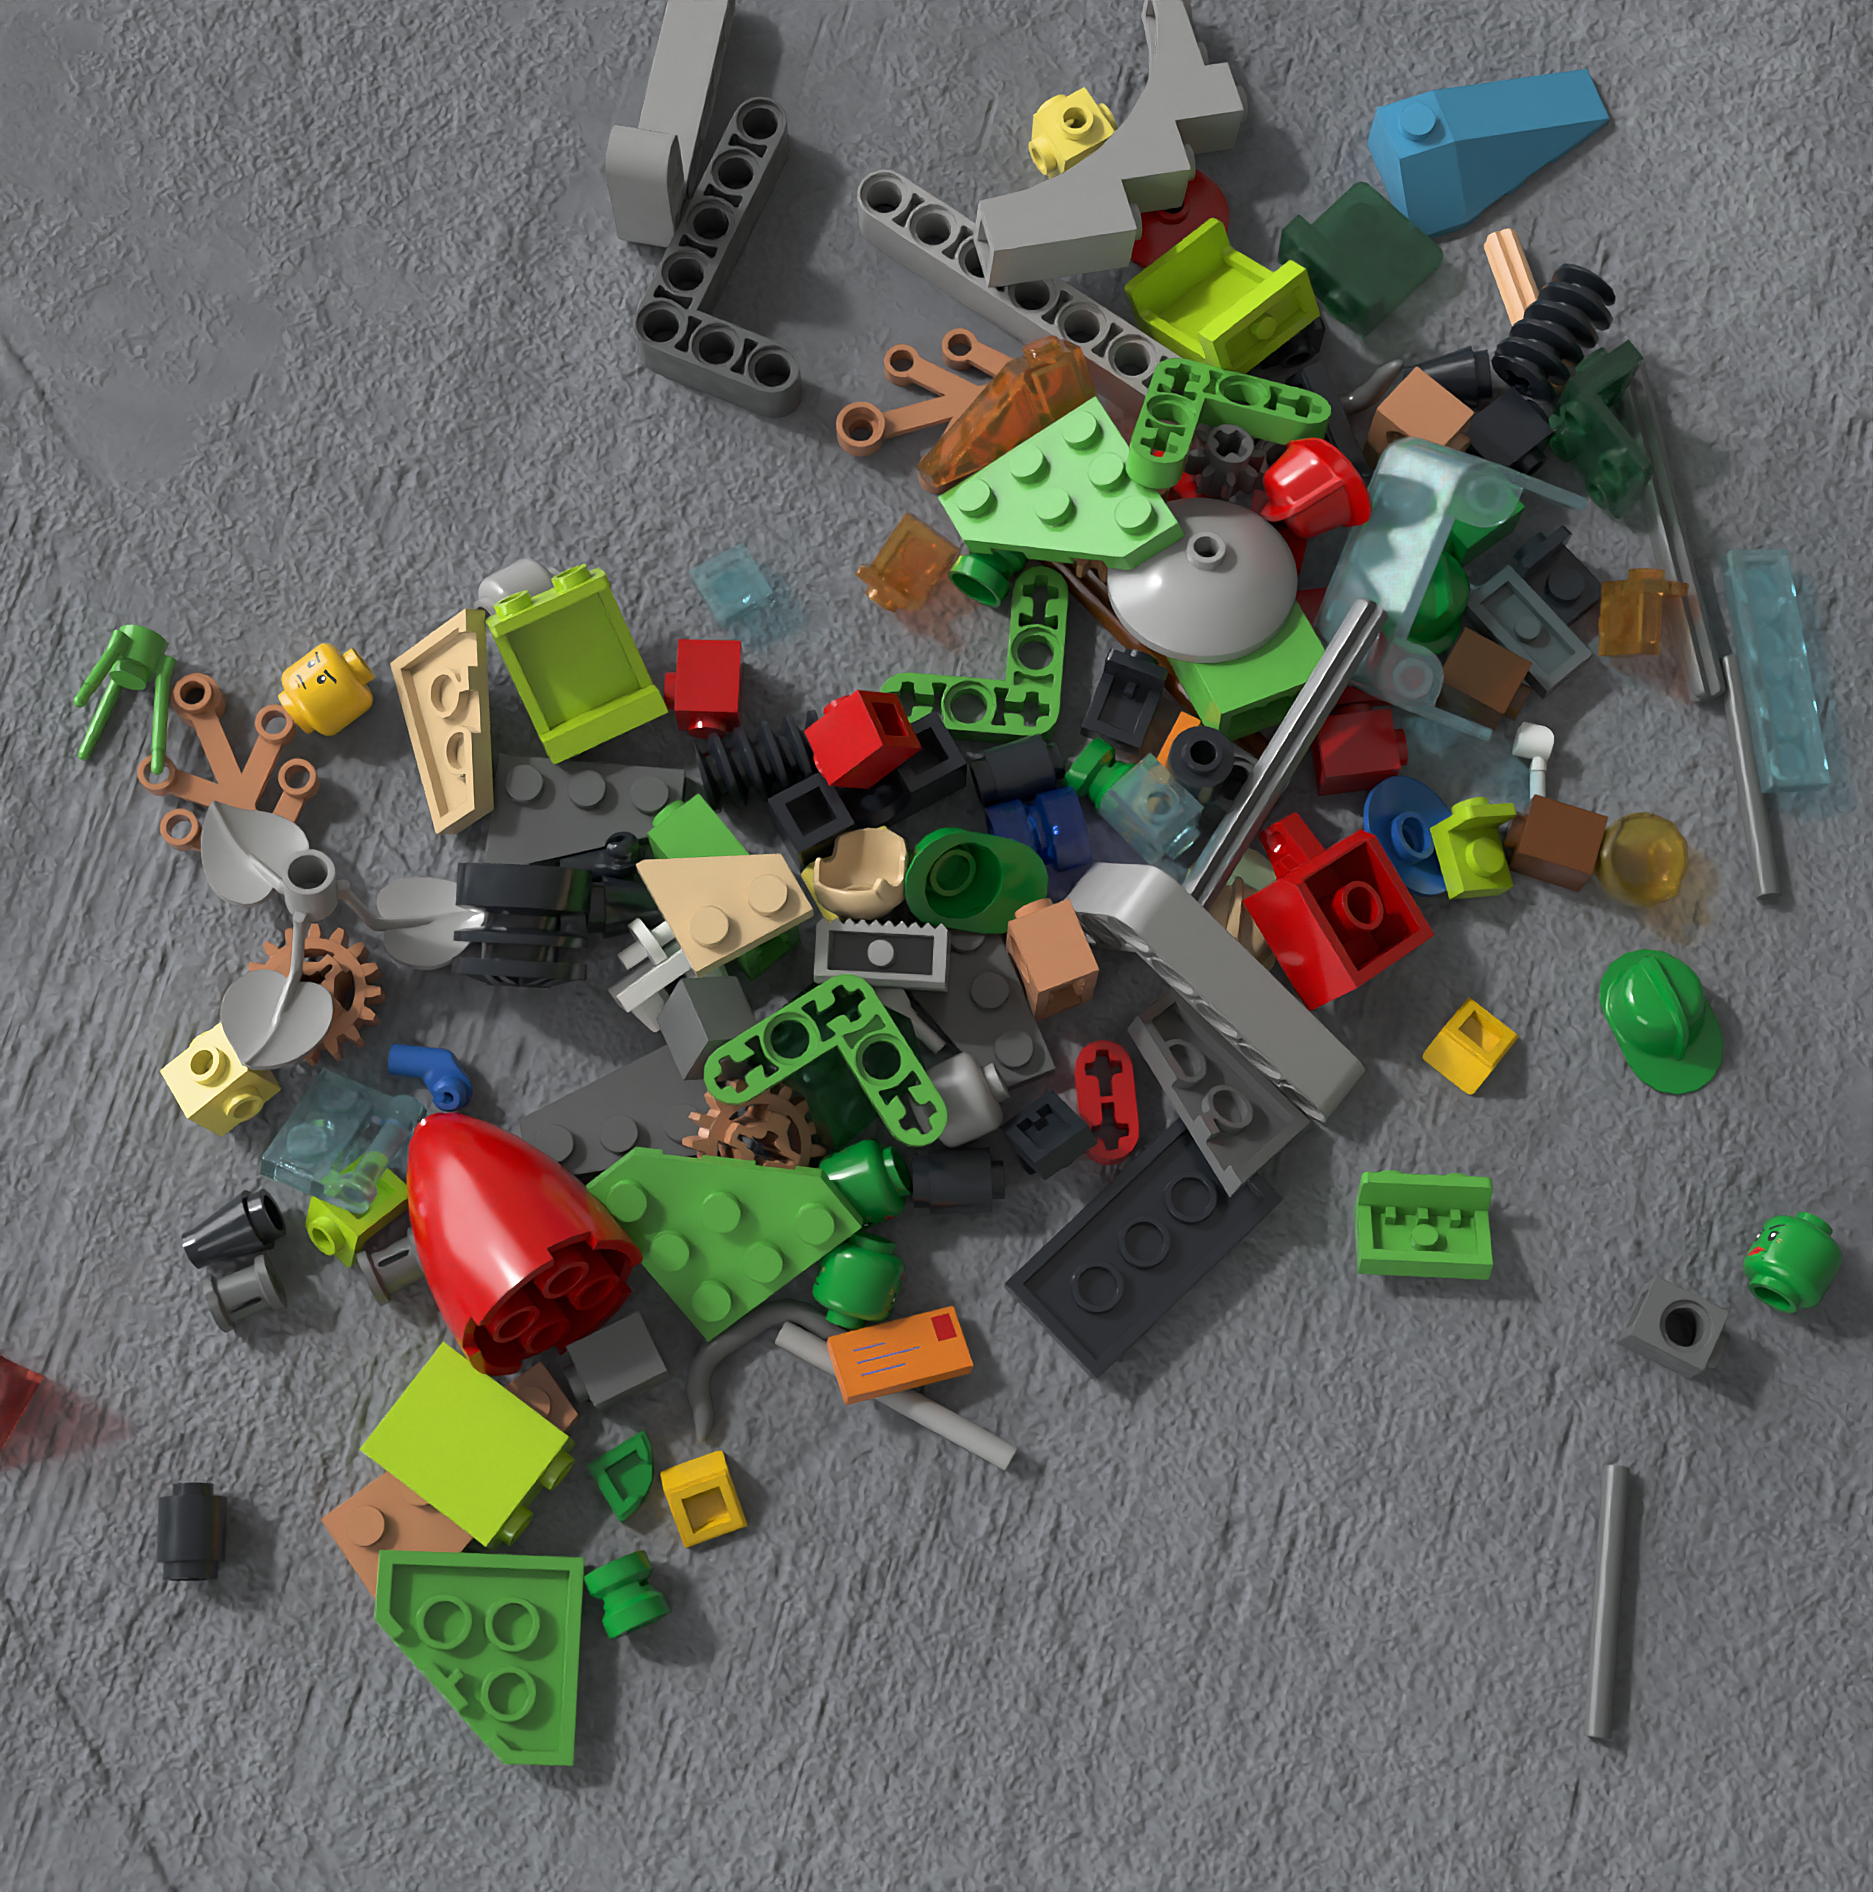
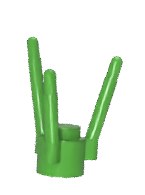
M132 624L124 625L119 630L113 631L106 651L86 678L73 700L76 707H84L110 671L109 676L111 680L78 751L79 759L86 761L90 758L122 688L143 690L148 682L156 679L151 771L155 775L163 773L166 753L170 678L177 660L165 655L168 643L160 634L143 626Z

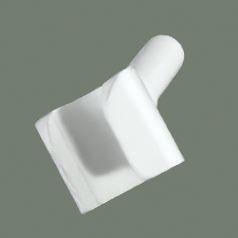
M1523 722L1517 729L1512 755L1531 759L1529 769L1531 801L1534 794L1546 797L1545 772H1547V762L1554 744V735L1545 726Z
M873 989L890 1017L893 1019L899 1016L903 1024L934 1054L946 1044L917 1015L903 989Z

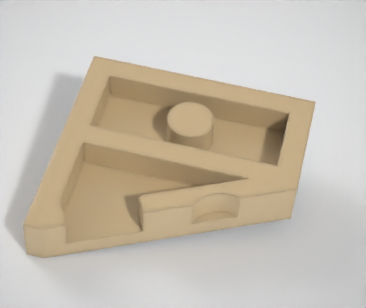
M782 854L650 859L636 864L638 873L697 978L814 916L813 908Z

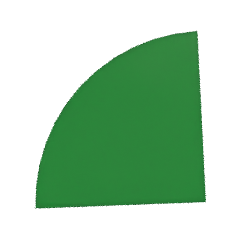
M642 1430L586 1465L620 1523H625L643 1505L653 1483L654 1454L646 1432Z

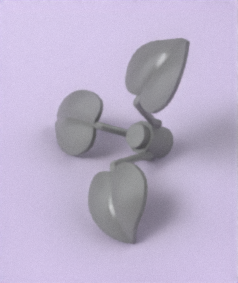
M212 801L208 808L201 835V858L205 877L214 893L230 904L248 908L262 904L276 890L284 895L287 909L293 915L291 968L288 978L274 970H255L236 979L227 989L222 1000L220 1018L223 1032L240 1064L251 1070H270L293 1064L314 1051L328 1034L334 1012L330 992L320 984L300 982L303 973L306 926L308 922L321 921L335 910L338 899H342L370 929L385 931L384 947L388 955L399 964L411 969L433 970L452 963V957H460L472 943L453 941L454 931L463 928L481 927L484 924V913L466 910L455 905L457 883L431 877L403 878L384 887L377 897V909L381 918L376 917L350 890L349 881H336L335 867L332 860L321 851L309 849L305 833L292 821L273 813L241 809L218 801Z

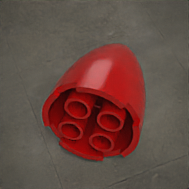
M437 1112L427 1116L418 1123L408 1146L406 1172L408 1209L415 1246L428 1286L442 1317L472 1367L476 1371L489 1376L517 1374L522 1366L521 1360L537 1355L555 1346L561 1356L568 1351L566 1346L601 1328L621 1308L632 1293L626 1280L633 1266L643 1261L640 1249L616 1218L611 1215L607 1207L589 1192L587 1187L552 1157L519 1136L492 1123L456 1112L446 1114Z

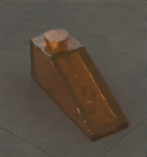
M1055 335L1043 337L1025 345L1022 348L1024 355L1004 365L917 465L920 477L937 488L984 468L1096 396L1098 399L1081 347L1065 339L1058 340V337Z

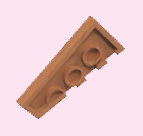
M541 1361L504 1387L565 1434L581 1418ZM388 1471L320 1519L374 1600L376 1597L379 1550L463 1553L475 1539Z

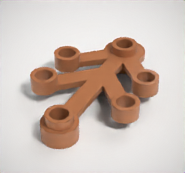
M956 328L950 330L942 340V359L949 368L958 371L974 366L999 380L977 386L919 357L918 352L909 345H894L888 349L884 356V373L887 380L896 386H908L915 383L941 397L883 413L871 403L853 402L845 406L837 417L836 430L838 442L844 451L853 456H869L881 448L884 439L950 421L933 452L926 454L921 459L918 467V478L922 488L933 494L944 493L952 487L955 480V463L985 411L1009 405L994 435L984 438L978 445L977 466L979 470L991 463L984 457L986 452L999 450L1006 454L1011 451L1032 414L1048 412L1060 403L1065 393L1066 380L1064 372L1057 362L1039 353L1028 354L1015 360L978 342L976 336L967 329ZM963 343L971 350L966 355L958 356L951 353L949 348L953 344ZM898 359H906L913 364L908 371L903 372L896 371L891 365ZM1038 380L1046 388L1042 392L1035 393L1027 391L1024 385L1029 381ZM865 428L872 433V436L865 441H856L851 438L850 434L855 429ZM932 466H941L947 470L948 474L942 479L935 480L928 477L926 471Z
M192 673L182 677L172 688L170 695L171 705L182 722L195 728L217 783L178 770L173 761L166 755L164 767L169 768L167 778L158 784L149 782V776L152 772V755H149L138 766L137 776L140 783L150 794L155 796L170 794L209 808L212 801H218L233 807L258 811L256 807L284 745H287L294 739L297 733L296 722L282 705L271 704L262 708L255 719V727L259 737L243 772H241L219 720L226 707L225 696L214 679L205 674ZM195 688L205 690L204 698L199 703H185V697L191 690ZM280 717L286 719V726L281 732L277 734L266 732L267 724L273 718ZM304 759L289 760L281 767L278 774V781L283 789V793L273 814L280 815L297 824L307 800L315 796L320 787L318 773L313 765ZM303 771L310 774L309 781L304 787L298 789L289 787L290 778L295 773ZM174 809L168 812L160 823V832L165 841L178 851L193 849L201 852L203 827L195 815L186 809ZM187 821L192 824L191 831L186 837L181 839L172 838V829L177 823Z

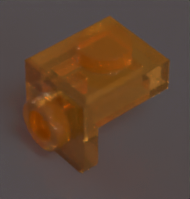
M905 513L871 564H861L855 575L869 585L865 590V594L884 609L893 613L898 608L902 610H920L961 549L913 513Z
M1654 568L1629 569L1627 580L1602 582L1598 623V656L1630 658L1660 655L1662 599L1687 597L1689 583L1667 581L1666 570Z

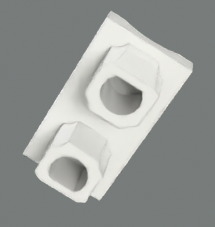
M637 918L627 925L636 942L617 954L627 970L646 957L649 960L607 990L617 1005L626 1012L632 1011L651 1031L657 1032L660 1030L656 1018L670 997L664 987L682 974L686 978H697L677 941L664 950L661 948L675 938L666 921L652 931H649L645 924ZM722 965L700 978L728 976L725 966Z

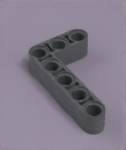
M759 96L744 101L735 111L635 313L633 326L640 360L652 372L761 416L775 419L786 417L794 412L800 404L802 386L798 357L792 349L782 343L712 316L787 162L790 151L785 110L775 100ZM758 132L772 134L771 137L762 140L750 137ZM734 181H743L749 184L743 189L737 190L725 187ZM716 230L725 233L724 236L715 240L701 238V235L708 231ZM692 280L700 283L699 287L690 291H682L675 288L683 281ZM660 331H670L676 334L671 340L661 343L650 339L652 335ZM721 352L731 356L730 360L718 365L705 361L708 356L714 353ZM776 374L787 378L785 383L776 387H769L760 383L768 375Z

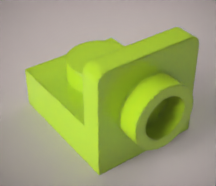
M1476 797L1453 805L1451 807L1453 815L1430 828L1449 900L1498 896L1513 888V882L1497 827L1517 816L1514 803L1489 804L1487 797Z
M367 1151L312 1193L305 1227L312 1242L324 1254L334 1255L346 1267L350 1268L358 1262L356 1253L362 1251L364 1242L408 1209L407 1185L373 1153Z

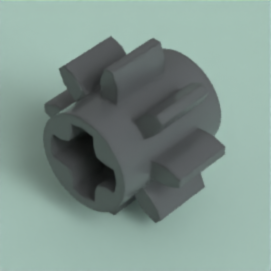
M1231 424L1219 425L1212 429L1209 435L1198 429L1187 458L1184 473L1195 475V481L1198 486L1196 492L1199 495L1203 493L1210 498L1229 502V499L1236 495L1239 489L1249 495L1253 492L1259 476L1258 473L1265 458V452L1253 450L1254 444L1251 436L1239 426Z

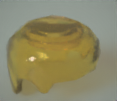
M1637 812L1622 816L1605 828L1594 866V875L1604 892L1619 903L1636 908H1654V906L1672 899L1680 893L1682 880L1685 878L1689 867L1687 841L1672 821L1654 813Z

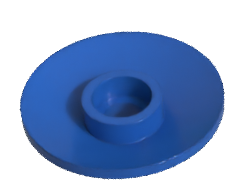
M1394 776L1378 783L1370 791L1364 806V831L1377 837L1409 893L1420 897L1439 895L1447 891L1430 828L1452 814L1443 800L1424 783L1407 776Z

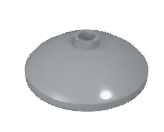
M1185 498L1166 502L1185 536L1132 570L1107 569V590L1111 606L1127 631L1139 642L1162 655L1194 663H1216L1234 660L1266 645L1280 632L1287 622L1294 606L1298 584L1293 554L1281 534L1268 521L1255 512L1232 502L1212 498ZM1197 553H1208L1214 556L1202 557Z

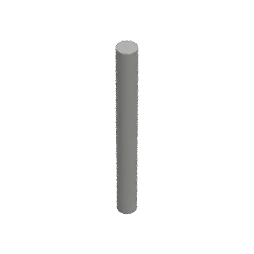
M786 1321L775 1340V1344L836 1377L826 1347L827 1342ZM912 1389L874 1398L1006 1471L1018 1448Z

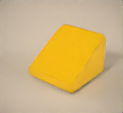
M1468 997L1424 1051L1422 1058L1462 1091L1471 1095L1484 1082L1519 1036Z
M715 1451L661 1471L660 1476L664 1493L684 1548L748 1526L723 1451Z

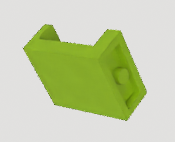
M1210 218L1127 282L1124 287L1140 331L1183 359L1243 374L1254 368L1320 316L1306 268L1289 260L1275 272L1270 271L1235 250L1230 245L1224 224L1215 218Z
M586 564L572 567L557 574L551 579L554 588L532 598L528 590H524L498 601L493 605L496 614L485 618V623L544 750L553 765L668 713L658 688L652 683L610 589L611 584L606 573L599 567L589 571Z
M444 1341L359 1449L477 1541L493 1551L497 1549L502 1541L511 1546L521 1536L534 1516V1513L528 1509L529 1505L543 1487L553 1491L566 1477L576 1460L569 1454L576 1444L575 1441L489 1375L476 1371L465 1357Z

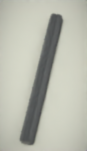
M1640 358L1620 360L1614 363L1613 369L1610 371V378L1689 698L1695 703L1712 701L1721 697V694L1725 692L1726 686L1646 366Z
M1365 597L1356 600L1183 883L1182 887L1208 912L1387 621L1389 613L1375 601Z

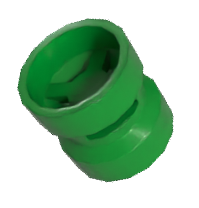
M996 549L994 555L974 553L969 550V554L961 555L956 559L948 572V578L956 588L969 598L989 607H998L1010 591L1008 579L1013 573L1022 571L1029 559H1027L1023 552Z
M1096 737L1072 764L1062 781L1061 787L1076 798L1090 797V801L1095 804L1096 813L1110 824H1114L1134 802L1149 773L1135 763L1125 764L1121 760L1117 761L1115 759V748L1102 738Z
M644 1549L607 1563L583 1577L591 1596L603 1600L605 1603L603 1605L605 1615L602 1623L610 1640H615L640 1630L672 1613L664 1593L656 1591L653 1584H649L647 1580L651 1576L653 1567Z

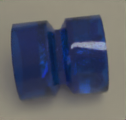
M1071 785L1037 794L1031 806H1026L1020 799H1016L984 809L988 835L1014 839L1030 846L1041 857L1045 867L1049 866L1057 874L1092 864V851L1087 826L1078 797Z

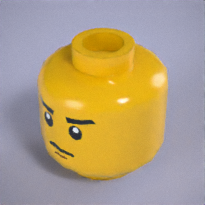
M322 643L284 671L281 678L284 691L278 695V698L288 714L306 734L309 735L316 730L324 736H333L368 711L372 706L373 695L367 684L376 677L366 661L353 647L343 654L336 646L330 643Z

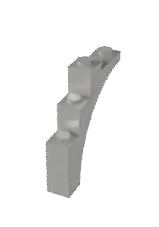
M1144 0L1141 16L1149 49L1148 82L1129 117L1098 150L1066 172L1035 186L979 201L973 240L988 288L1128 267L1134 241L1140 240L1142 235L1140 213L1182 207L1188 181L1193 180L1195 177L1194 154L1234 148L1240 123L1245 122L1247 119V97L1243 87L1235 85L1228 62L1209 65L1206 47L1203 42L1196 41L1192 30L1193 15L1190 0Z

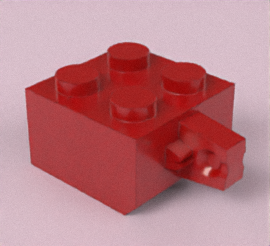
M1297 812L1287 815L1258 834L1277 879L1242 901L1309 1012L1358 988L1435 936L1375 835L1360 829L1325 849Z

